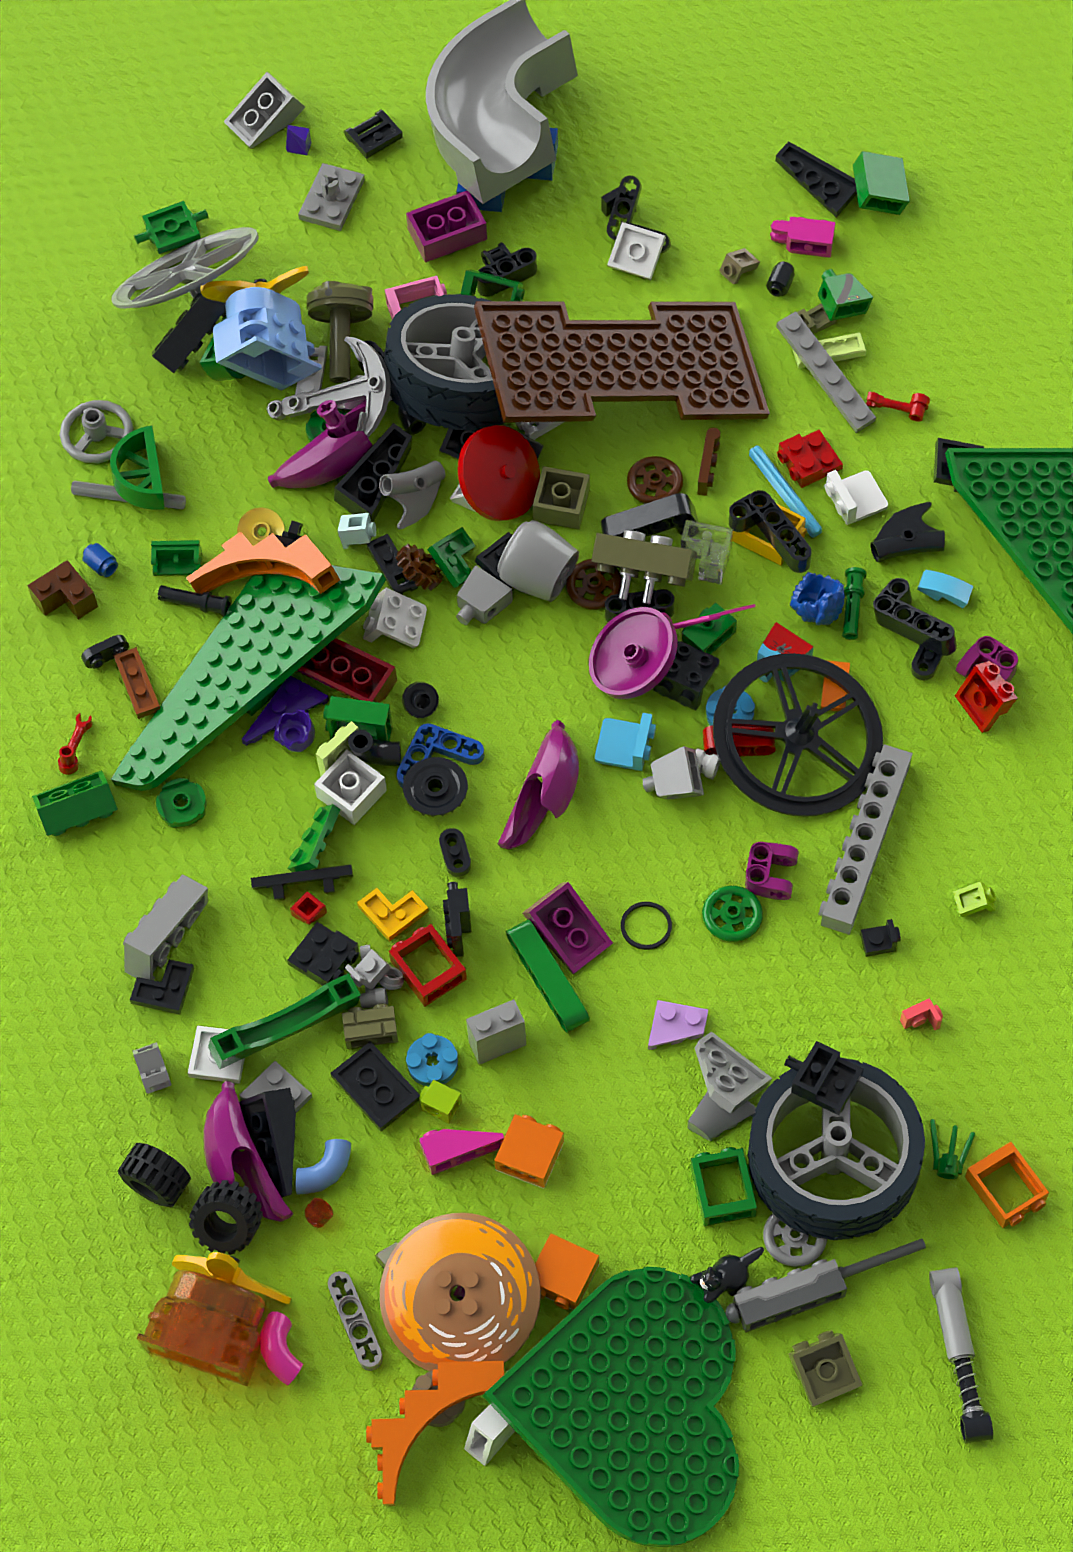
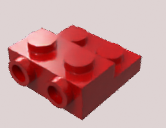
M820 430L804 437L797 434L779 443L777 456L782 464H786L792 480L797 481L801 488L827 477L829 472L843 469V463Z
M990 661L975 665L955 694L956 699L982 733L989 731L1000 715L1008 713L1018 698L1014 693V686L1005 681L999 674V666Z

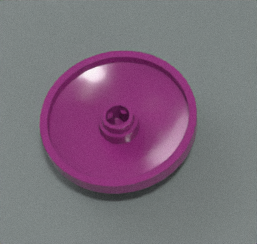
M648 607L629 609L614 617L600 631L591 648L589 672L594 684L606 695L616 699L635 698L654 688L665 677L676 656L678 640L672 622L658 610Z

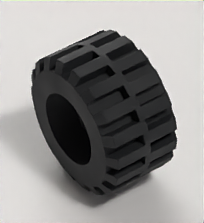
M135 1143L118 1169L121 1179L131 1189L149 1201L165 1207H173L191 1180L187 1170L177 1160L162 1150L144 1143Z
M222 1180L221 1184L218 1181L214 1182L201 1193L190 1213L189 1218L191 1221L189 1226L191 1229H194L192 1235L194 1238L200 1239L198 1243L202 1247L206 1245L209 1247L207 1250L211 1252L217 1250L225 1254L227 1251L231 1255L235 1254L237 1250L239 1252L244 1250L249 1245L261 1224L260 1220L262 1219L263 1212L260 1211L261 1203L255 1201L257 1196L254 1192L250 1194L247 1186L244 1185L242 1188L239 1186V1182L233 1181L232 1184H229L228 1180ZM216 1211L229 1214L233 1217L236 1224L223 1221L219 1218Z

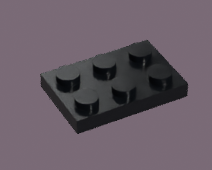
M371 1041L330 1073L333 1080L380 1131H383L420 1101L419 1093Z

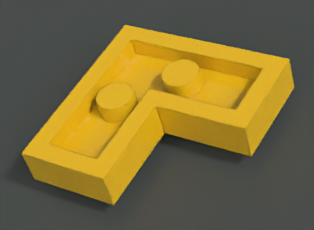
M378 888L357 902L359 909L389 942L429 912L428 907L413 890L393 905Z

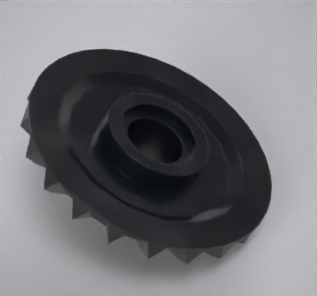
M430 757L417 762L408 770L403 781V793L407 803L410 804L414 811H419L423 816L427 814L434 817L435 815L444 816L448 812L453 813L454 809L460 807L462 801L466 799L468 790L467 778L462 768L455 762L441 757ZM433 788H440V789H441V790L438 791V792H432V791H430V790L433 789Z

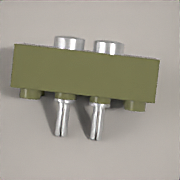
M626 530L623 537L596 533L591 562L597 563V570L600 572L614 574L615 567L621 568L620 575H623L619 594L620 599L627 600L631 577L638 578L639 571L645 572L644 579H647L643 603L651 604L655 582H661L662 576L668 577L667 583L685 587L686 580L692 581L697 552L691 549L672 546L673 539L669 537L652 535L651 541L646 542V535L637 531Z

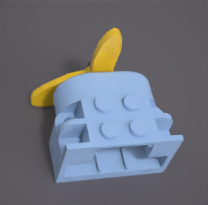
M308 266L290 270L269 282L261 278L256 279L253 283L241 280L212 281L200 287L201 294L205 298L225 302L227 319L213 327L216 363L281 391L322 369L321 364L308 359L315 352L314 344L306 341L305 325L302 324L300 306L294 300L280 294L286 288L303 279L309 273Z

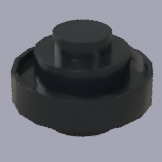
M425 682L410 684L402 695L404 709L416 718L430 716L436 710L439 703L436 689Z

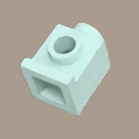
M369 513L341 515L338 534L343 549H348L349 545L370 543L371 537L376 536V525L374 522H371Z

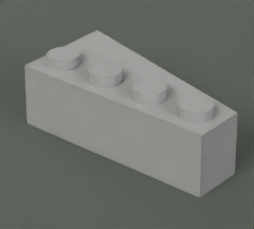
M183 874L176 882L173 881L170 884L163 898L156 900L151 912L140 919L138 927L133 932H129L123 941L124 969L127 974L136 979L137 977L149 980L155 979L153 972L157 967L163 968L168 961L166 957L171 946L177 948L184 935V928L190 929L208 902L207 887Z

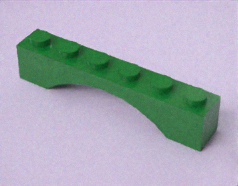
M348 973L326 983L300 1001L272 1015L248 1024L232 1027L211 1037L208 1048L218 1068H225L356 1006L361 994Z

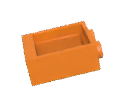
M1012 1142L1007 1143L969 1167L965 1176L1002 1229L1009 1224L1012 1227L1017 1225L1025 1218L1023 1215L1031 1210L1035 1213L1046 1205L1045 1201L1049 1194L1048 1190ZM1009 1162L1034 1197L1006 1214L981 1179Z

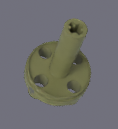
M326 281L308 293V316L320 322L330 323V381L333 383H345L350 381V345L344 340L346 336L350 337L351 323L362 322L372 316V288L338 281Z

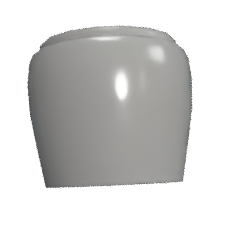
M537 521L524 522L516 529L500 557L497 572L502 581L514 589L552 602L565 587L567 578L571 575L577 564L580 552L546 525Z

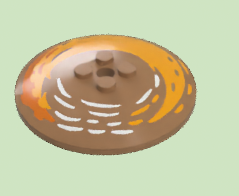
M472 1213L441 1215L431 1218L412 1229L392 1251L385 1265L380 1284L381 1314L389 1336L409 1360L430 1372L433 1369H438V1362H507L523 1347L529 1338L540 1309L541 1287L539 1274L526 1246L504 1225L493 1219ZM456 1286H462L465 1290V1296L461 1301H454L451 1297V1291Z

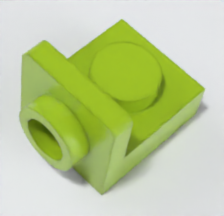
M981 881L953 891L959 915L962 917L983 909H987L990 912L995 911L993 903L996 902L995 893L991 887L988 888Z

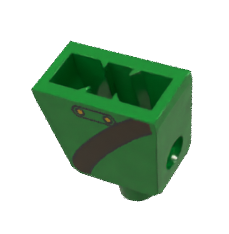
M833 269L823 272L821 276L823 282L819 289L818 297L830 321L867 313L873 296L852 274L836 275Z

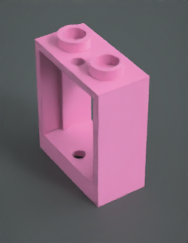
M438 276L384 289L391 319L401 310L399 304L433 295H447L444 283L440 284Z

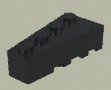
M201 292L197 293L190 304L191 308L189 310L186 309L179 316L175 323L176 326L169 329L152 351V357L172 373H175L177 369L181 371L189 361L187 359L192 351L196 353L202 346L203 342L201 340L206 333L208 335L213 333V327L217 324L215 322L219 317L226 316L225 302L210 300L202 296Z
M393 423L335 486L334 501L352 514L369 513L371 522H374L387 497L380 491V478L385 474L400 472L411 450L412 436Z

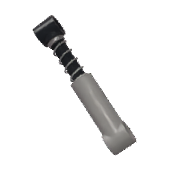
M958 1268L930 1271V1286L937 1304L948 1361L955 1364L953 1372L957 1375L958 1381L956 1385L960 1387L959 1398L963 1401L961 1407L963 1415L960 1416V1427L964 1443L992 1440L993 1426L989 1412L984 1411L982 1405H980L979 1400L981 1398H978L977 1393L979 1386L975 1384L974 1376L976 1374L972 1370L971 1364L973 1361H970L975 1357L962 1299V1286Z

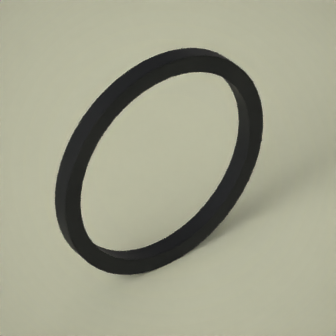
M639 902L630 906L622 916V935L630 945L638 949L650 950L664 944L671 934L672 921L670 915L659 904ZM639 907L656 908L666 917L668 922L667 933L657 943L650 945L639 944L627 935L624 926L625 920L630 912Z

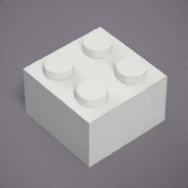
M346 750L314 784L317 798L326 805L334 804L341 809L339 814L353 825L387 791L385 777L349 750Z

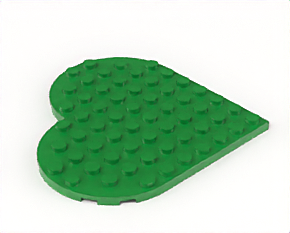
M661 1267L625 1270L607 1279L483 1395L487 1402L600 1522L618 1536L633 1543L650 1547L678 1546L697 1539L709 1531L729 1508L735 1495L734 1491L737 1478L739 1477V1458L732 1440V1432L723 1416L714 1407L725 1393L731 1381L736 1358L735 1339L732 1338L729 1327L730 1321L727 1319L726 1313L717 1299L713 1303H706L703 1300L704 1290L701 1286L693 1284L689 1276L667 1271L666 1268Z

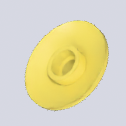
M263 507L254 508L246 512L240 519L237 528V534L242 532L252 546L268 537L269 533L282 536L283 531H285L281 517L273 510ZM261 527L266 529L264 536L258 534V530Z

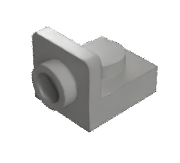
M373 949L368 952L356 968L349 964L345 967L358 987L364 985L370 990L376 986L391 968Z

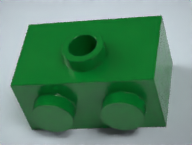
M714 603L710 608H705L699 617L725 610L717 603ZM726 614L717 620L684 627L682 630V642L711 655L736 633L737 620L730 614Z

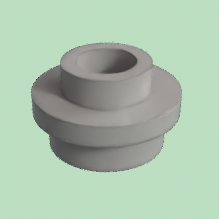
M391 967L379 983L387 990L399 989L404 983L403 974L399 969Z

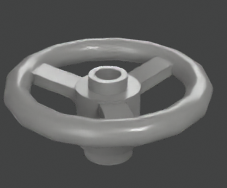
M92 400L82 403L68 412L61 423L59 436L63 448L72 458L84 463H102L110 460L114 448L100 454L84 453L90 443L103 440L106 436L122 439L125 435L132 432L134 427L130 415L120 405L110 401ZM98 409L115 413L122 420L124 429L107 426L104 414ZM83 414L82 425L85 434L74 446L69 437L70 426L78 416Z

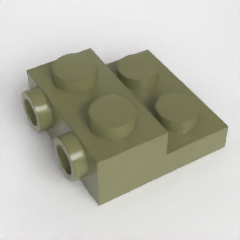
M832 1330L823 1332L817 1336L819 1341L809 1344L808 1341L797 1343L792 1346L794 1351L788 1353L797 1378L801 1380L811 1406H816L862 1386L841 1333L834 1334Z

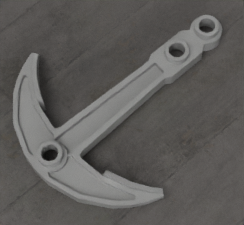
M346 336L344 341L350 345L357 360L363 363L364 377L307 394L304 392L285 397L282 401H271L267 406L268 414L276 420H283L286 416L295 417L311 413L326 400H334L338 405L366 399V413H360L356 431H364L367 437H369L383 418L390 397V376L383 358L366 342Z

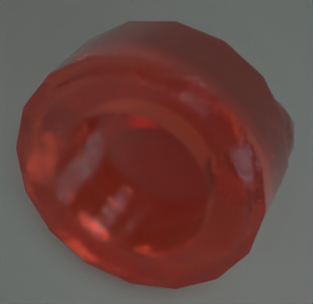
M314 1198L307 1205L304 1212L307 1221L316 1228L323 1227L333 1217L331 1206L320 1198Z

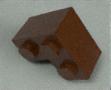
M68 560L27 585L33 602L45 616L66 604L79 620L98 607L94 592Z

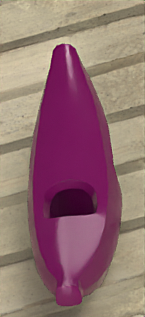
M366 400L344 415L346 426L351 432L350 434L337 438L334 432L328 429L323 431L285 461L274 474L268 476V482L271 487L309 488L325 484L349 472L373 446L364 431H356L360 413H366Z
M559 720L552 723L551 729L540 745L504 831L497 843L501 848L511 850L526 843L535 833L548 810L552 812L555 818H559L565 812L573 797L579 773L578 752L570 735L564 730L565 725ZM538 777H542L543 782H541L538 779Z
M225 1081L221 1086L222 1091L216 1096L207 1112L203 1130L204 1155L213 1183L218 1181L221 1184L222 1180H228L229 1184H232L235 1181L234 1172H236L242 1178L245 1186L249 1188L248 1192L250 1194L254 1192L257 1196L255 1201L261 1203L260 1211L263 1212L264 1218L279 1222L289 1219L293 1212L285 1204L274 1186L252 1142L235 1092V1084Z

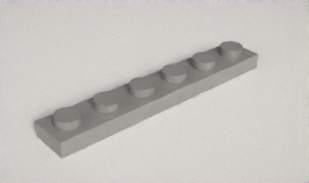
M795 311L777 322V329L853 430L857 433L875 422V415L798 313Z

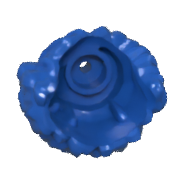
M807 572L803 580L795 586L790 606L796 611L798 616H801L804 622L829 625L837 620L839 614L842 613L845 598L844 586L839 580L831 579L829 575L824 578L821 574L816 575V573Z

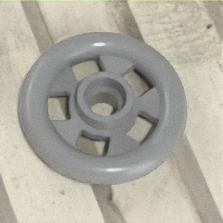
M773 1213L767 1219L763 1230L764 1244L769 1254L778 1262L792 1267L805 1266L815 1261L824 1251L827 1239L816 1237V1242L813 1246L807 1244L809 1235L799 1232L800 1237L793 1238L790 1233L797 1230L790 1228L788 1225L781 1228L778 1224L780 1219ZM782 1235L785 1245L777 1247L774 1237ZM790 1248H802V1255L792 1256Z

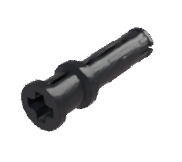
M163 585L158 590V600L200 608L203 613L210 611L225 616L232 605L231 596L220 597L212 595L211 592H204L203 594Z

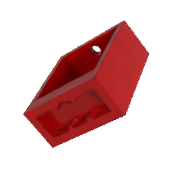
M432 924L427 927L418 928L410 938L405 941H398L389 951L391 963L402 972L403 979L424 1007L467 980L466 969ZM432 940L452 967L427 984L422 985L402 958L427 941Z

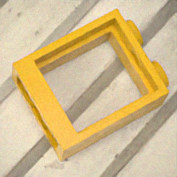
M777 504L804 538L807 532L805 528L806 518ZM750 529L743 532L732 530L731 541L780 566L783 564L784 560L772 544L748 533Z

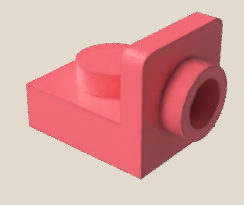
M930 998L903 1010L900 1022L905 1029L910 1026L915 1028L924 1024L928 1018L934 1030H937L941 1026L943 1014L939 1006L933 1005Z

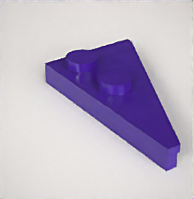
M289 676L244 735L242 743L247 746L250 743L261 740L262 735L275 729L282 714L294 713L299 709L309 713L308 710L321 703L323 705L327 704L329 696L297 678Z

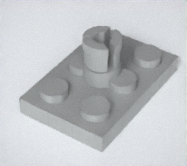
M322 163L298 213L299 220L341 231L365 180L364 174Z

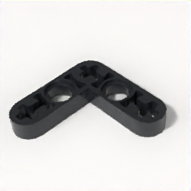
M629 175L624 177L620 182L607 225L608 236L616 241L617 236H615L612 228L618 226L619 220L615 219L618 216L621 219H627V224L665 235L666 244L662 247L661 254L667 252L671 246V240L668 235L632 223L642 185L635 176ZM632 180L633 184L636 185V189H631L629 194L630 197H634L633 201L622 197V194L627 196L628 188L625 185L626 183L630 184ZM623 202L630 204V211L625 215L620 214L618 211L619 205Z

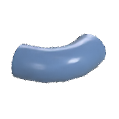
M344 1139L326 1141L324 1156L319 1163L312 1167L297 1168L296 1193L310 1194L320 1192L336 1183L347 1168L351 1153V1143Z

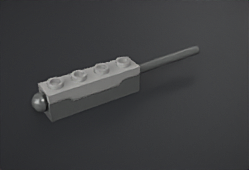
M919 1239L846 1267H838L835 1259L831 1261L823 1259L815 1262L811 1268L802 1270V1268L794 1269L787 1273L786 1277L777 1279V1277L769 1278L762 1282L761 1286L753 1289L751 1286L744 1287L737 1291V1294L734 1295L733 1303L727 1306L725 1311L726 1317L731 1323L737 1324L741 1321L746 1333L843 1298L847 1292L844 1278L926 1248L923 1239Z

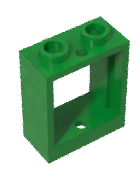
M466 270L461 295L475 296L478 279L512 287L513 292L510 301H523L525 290L522 289L523 283L476 270Z
M331 696L329 705H325L324 708L325 731L329 732L330 740L335 737L336 732L341 727H346L352 721L358 726L359 730L369 732L373 739L390 741L393 729L390 704Z
M729 1147L721 1150L720 1153L710 1154L709 1152H703L691 1158L690 1168L704 1226L756 1217L757 1206L743 1148ZM737 1162L746 1199L709 1206L700 1169Z

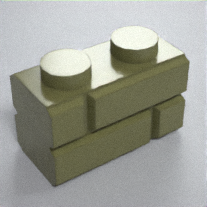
M377 1004L373 1006V1009L366 1010L360 1007H353L348 1009L347 1012L342 1013L347 1049L364 1047L370 1041L374 1045L398 1042L393 1006Z

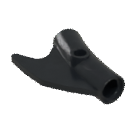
M925 502L910 506L891 516L875 540L870 543L873 557L877 562L914 553L944 551V530L932 528L922 521V516L931 508L932 503Z

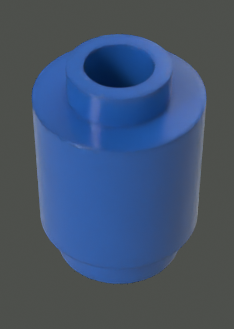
M99 543L90 544L83 551V562L98 575L109 577L116 571L118 567L116 558Z

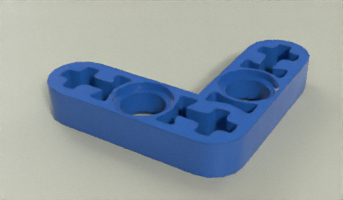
M428 723L423 724L417 729L397 770V781L400 787L403 788L404 776L410 769V766L412 767L419 762L411 758V755L415 752L424 753L425 757L423 759L432 757L433 753L436 752L469 765H477L484 759L483 745L477 740ZM432 733V737H428L426 746H424V735ZM455 740L457 746L453 749H447L444 747L445 741ZM473 749H477V753H474L473 756H469V752H472Z

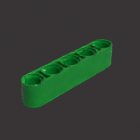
M527 919L506 930V936L563 1030L568 1033L589 1022L590 1018L585 1007L532 922Z

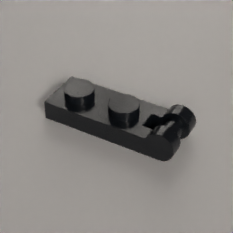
M388 534L372 540L370 543H366L369 553L384 575L391 590L403 595L408 590L412 592L418 589L414 581H409L402 573L403 568L397 565L399 563L396 560L398 550ZM404 578L405 582L397 583V580Z

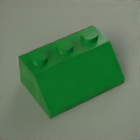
M102 770L32 796L47 836L61 835L66 832V829L73 826L83 827L89 824L92 819L97 817L100 819L107 818L113 814V811L118 810Z

